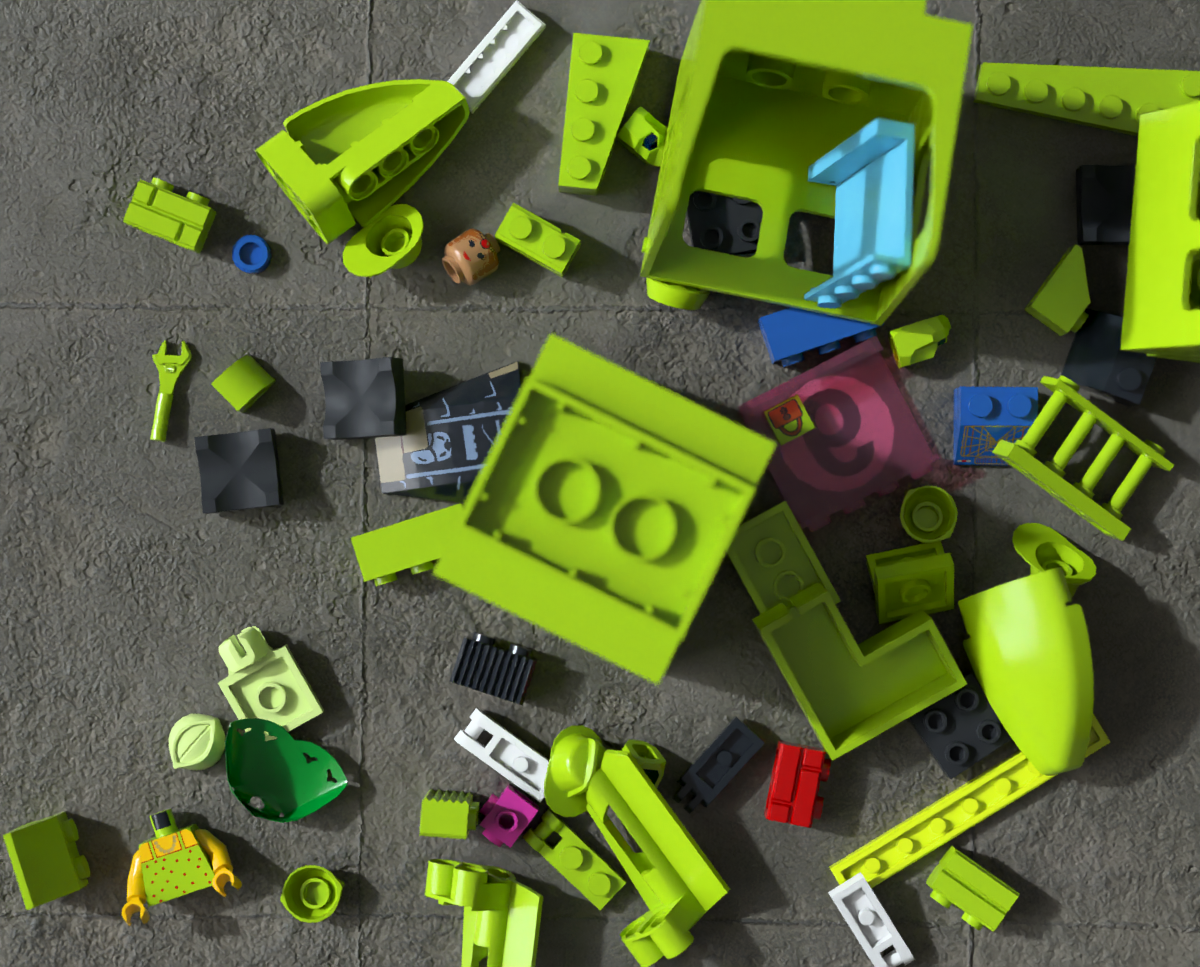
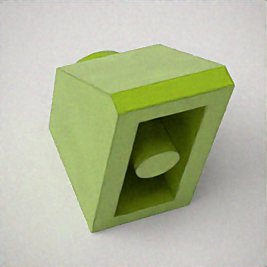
M1075 244L1067 249L1024 308L1026 312L1059 336L1069 333L1070 330L1076 333L1089 316V314L1084 312L1091 301L1081 247Z

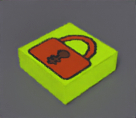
M798 394L763 412L780 446L815 428Z

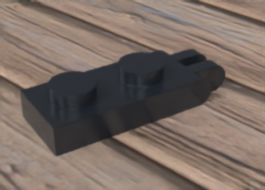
M735 716L680 776L677 782L682 787L672 798L679 803L690 793L693 797L684 807L689 814L699 803L707 807L762 747L764 741Z

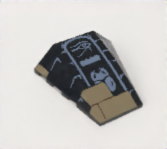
M518 361L405 405L407 435L375 437L382 494L466 503L522 389Z

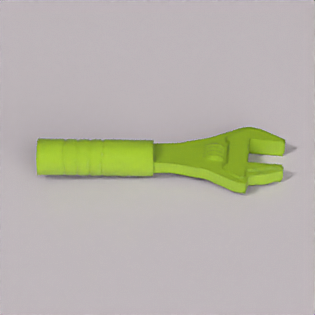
M167 341L162 343L158 354H152V359L159 371L160 388L150 440L166 441L174 388L182 371L192 359V353L185 341H182L181 356L167 355Z

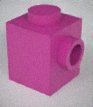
M508 784L499 797L492 793L479 812L484 815L480 823L485 828L482 834L499 847L505 843L511 848L536 815L539 806L511 784Z

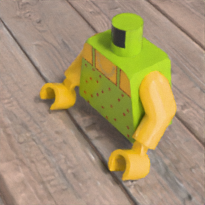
M171 808L150 815L156 837L139 844V850L133 855L127 880V903L122 908V917L131 926L132 915L140 912V919L143 924H146L150 919L149 913L143 905L146 901L148 907L210 886H213L218 893L226 897L224 886L228 881H231V884L239 890L242 883L232 873L233 867L226 845L208 830L199 829L196 824L178 829Z

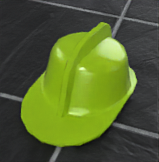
M408 204L390 206L371 224L355 234L346 244L342 255L343 264L347 270L359 277H372L380 275L389 269H402L412 264L419 256L422 248L421 236L424 224L421 214L416 208Z
M1025 523L1019 525L1013 532L1012 542L1014 548L1030 564V575L1062 567L1071 598L1074 596L1079 585L1091 581L1096 575V565L1093 560L1052 528L1039 523Z
M583 725L569 726L562 730L554 739L544 780V796L547 805L554 813L563 817H576L587 811V791L595 773L601 767L603 756L606 752L600 737L592 729Z

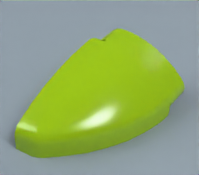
M1062 567L1026 576L958 601L967 635L971 636V638L963 641V646L991 707L1020 751L1041 774L1046 776L1075 770L1083 765L1093 720L1094 676L1087 626L1082 607L1079 604L1066 606V604L1073 601Z

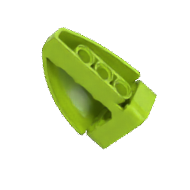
M411 79L373 83L339 92L299 110L284 120L283 125L287 132L284 130L280 131L258 147L255 152L293 205L322 240L329 245L356 225L355 220L362 227H367L411 188L453 141L468 120L470 109L465 97L447 81Z

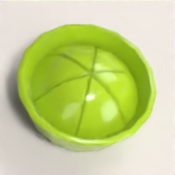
M646 278L647 296L667 306L684 310H698L710 294L709 290Z

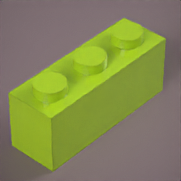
M463 503L352 537L351 541L364 582L374 579L375 586L398 580L396 572L408 568L411 569L412 575L433 569L432 561L440 559L454 530L453 527L464 507Z

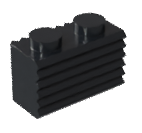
M474 632L472 638L465 636L450 682L523 705L538 659L531 658L532 650L515 644H510L509 650L494 645L496 638Z

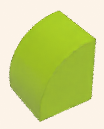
M248 354L228 367L211 385L238 412L245 413L276 381Z

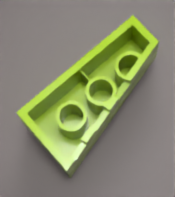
M573 33L558 183L559 192L597 196L613 152L617 134L621 130L626 111L647 57L650 40Z

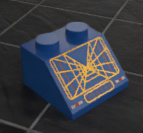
M961 386L954 389L953 465H1009L992 453L1000 440L1015 443L1017 439H1023L1038 416V387Z

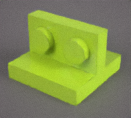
M941 541L866 555V565L875 592L876 614L879 624L904 619L920 609L926 614L954 609V563L951 553H944Z

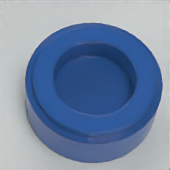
M246 235L234 244L232 258L235 265L243 272L258 274L269 266L272 252L268 243L261 237Z

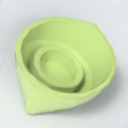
M189 714L175 723L168 739L174 769L205 770L220 760L225 750L226 737L218 718L205 714Z

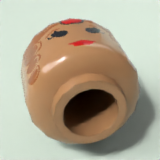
M472 228L445 245V257L442 258V264L453 281L458 284L463 282L471 286L498 269L499 260L497 253L500 252V247L490 233L483 234L479 230Z

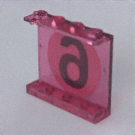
M877 336L737 407L748 430L776 443L766 465L801 529L809 527L810 531L814 532L832 522L829 515L843 509L846 515L866 505L863 500L864 497L874 492H877L878 496L882 497L900 487L897 480L909 474L915 480L934 470L931 463L940 459L938 454H932L880 353L883 348ZM798 394L815 428L780 446L763 412Z

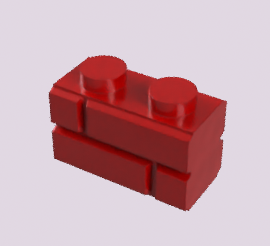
M778 740L764 811L766 819L807 828L812 827L813 819L820 820L824 801L823 797L818 796L820 781L827 782L831 766V759H825V750Z

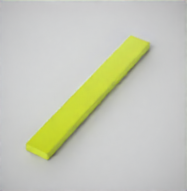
M1094 714L1085 758L1110 743ZM1019 750L829 866L839 885L861 872L869 886L873 888L1056 775L1046 776L1041 774Z

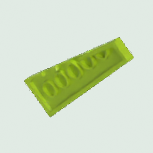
M983 62L980 67L973 102L1138 136L1140 115L1200 101V71Z

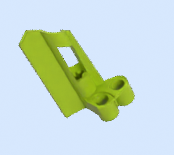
M446 859L428 860L425 896L439 900L438 904L464 906L461 967H479V962L486 956H488L487 967H535L543 896L516 881L514 874L500 867Z

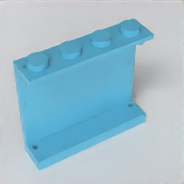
M877 118L808 167V181L836 186L833 278L817 287L810 288V291L804 294V300L818 302V306L821 308H839L842 303L858 298L860 293L876 288L878 283L894 278L895 274L911 266L914 161L913 124Z

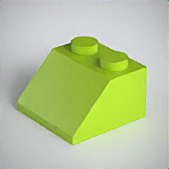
M66 811L24 824L3 835L26 910L78 891L89 884L87 880L90 877L89 864L84 855H79L75 842L79 839L78 830L72 818L68 819Z

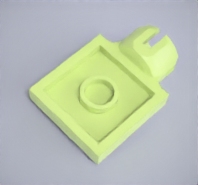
M251 626L241 630V633L237 635L238 638L236 635H232L219 646V653L228 667L229 675L219 681L218 685L239 720L245 718L265 719L277 723L289 732L324 712L322 705L287 644L273 649L268 645L259 628ZM251 728L245 729V732L250 731ZM266 731L264 732L265 741L275 740L277 738L275 736H269L268 732Z

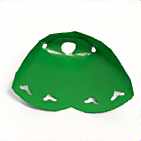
M245 718L230 723L225 739L228 784L232 794L253 816L281 823L297 821L316 812L337 798L348 785L343 769L333 756L312 742L294 740L285 728L277 723L260 718ZM238 728L242 730L251 728V730L247 731L243 736H241V734L238 731H236ZM264 732H268L269 736L277 737V740L265 741ZM303 753H307L311 758H318V760L307 763ZM328 769L331 770L332 777L337 779V783L327 781ZM252 797L260 798L264 808L259 809L250 803V799Z

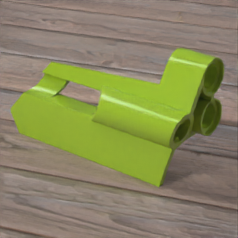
M608 749L604 753L601 767L595 773L589 785L586 809L649 908L648 912L631 922L619 934L622 942L641 967H648L663 956L671 959L686 950L694 941V936L689 930L716 902L728 893L730 888L633 755L626 751ZM609 806L642 849V853H635L610 820L607 815Z

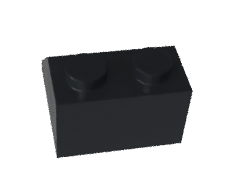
M1085 309L1084 312L1089 314V316L1075 334L1060 375L1069 378L1083 390L1129 407L1140 405L1157 357L1147 356V353L1121 350L1123 317Z

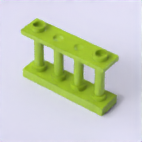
M1062 375L1058 379L1043 376L1040 383L1053 392L1052 396L1022 440L1017 439L1015 443L1000 440L992 453L1103 534L1124 541L1131 528L1120 521L1123 516L1120 512L1151 466L1171 471L1174 464L1163 457L1166 451L1162 447L1147 439L1143 442L1077 393L1080 387L1075 382ZM1067 402L1082 413V415L1050 462L1046 461L1043 464L1034 458L1037 453L1035 447ZM1094 424H1096L1111 436L1079 483L1074 482L1071 485L1063 479L1066 474L1063 470ZM1125 445L1137 454L1139 458L1108 504L1103 503L1100 506L1092 500L1095 495L1092 491L1122 446Z

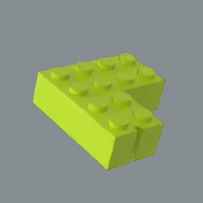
M817 582L789 598L792 606L786 608L783 603H780L752 619L822 747L832 761L967 685L933 619L922 609L857 645L828 590L820 582Z

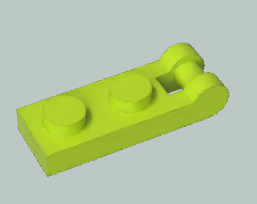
M548 809L541 816L543 821L534 830L530 828L522 837L594 906L601 910L626 884V880L557 814ZM553 831L562 837L554 847L545 841Z

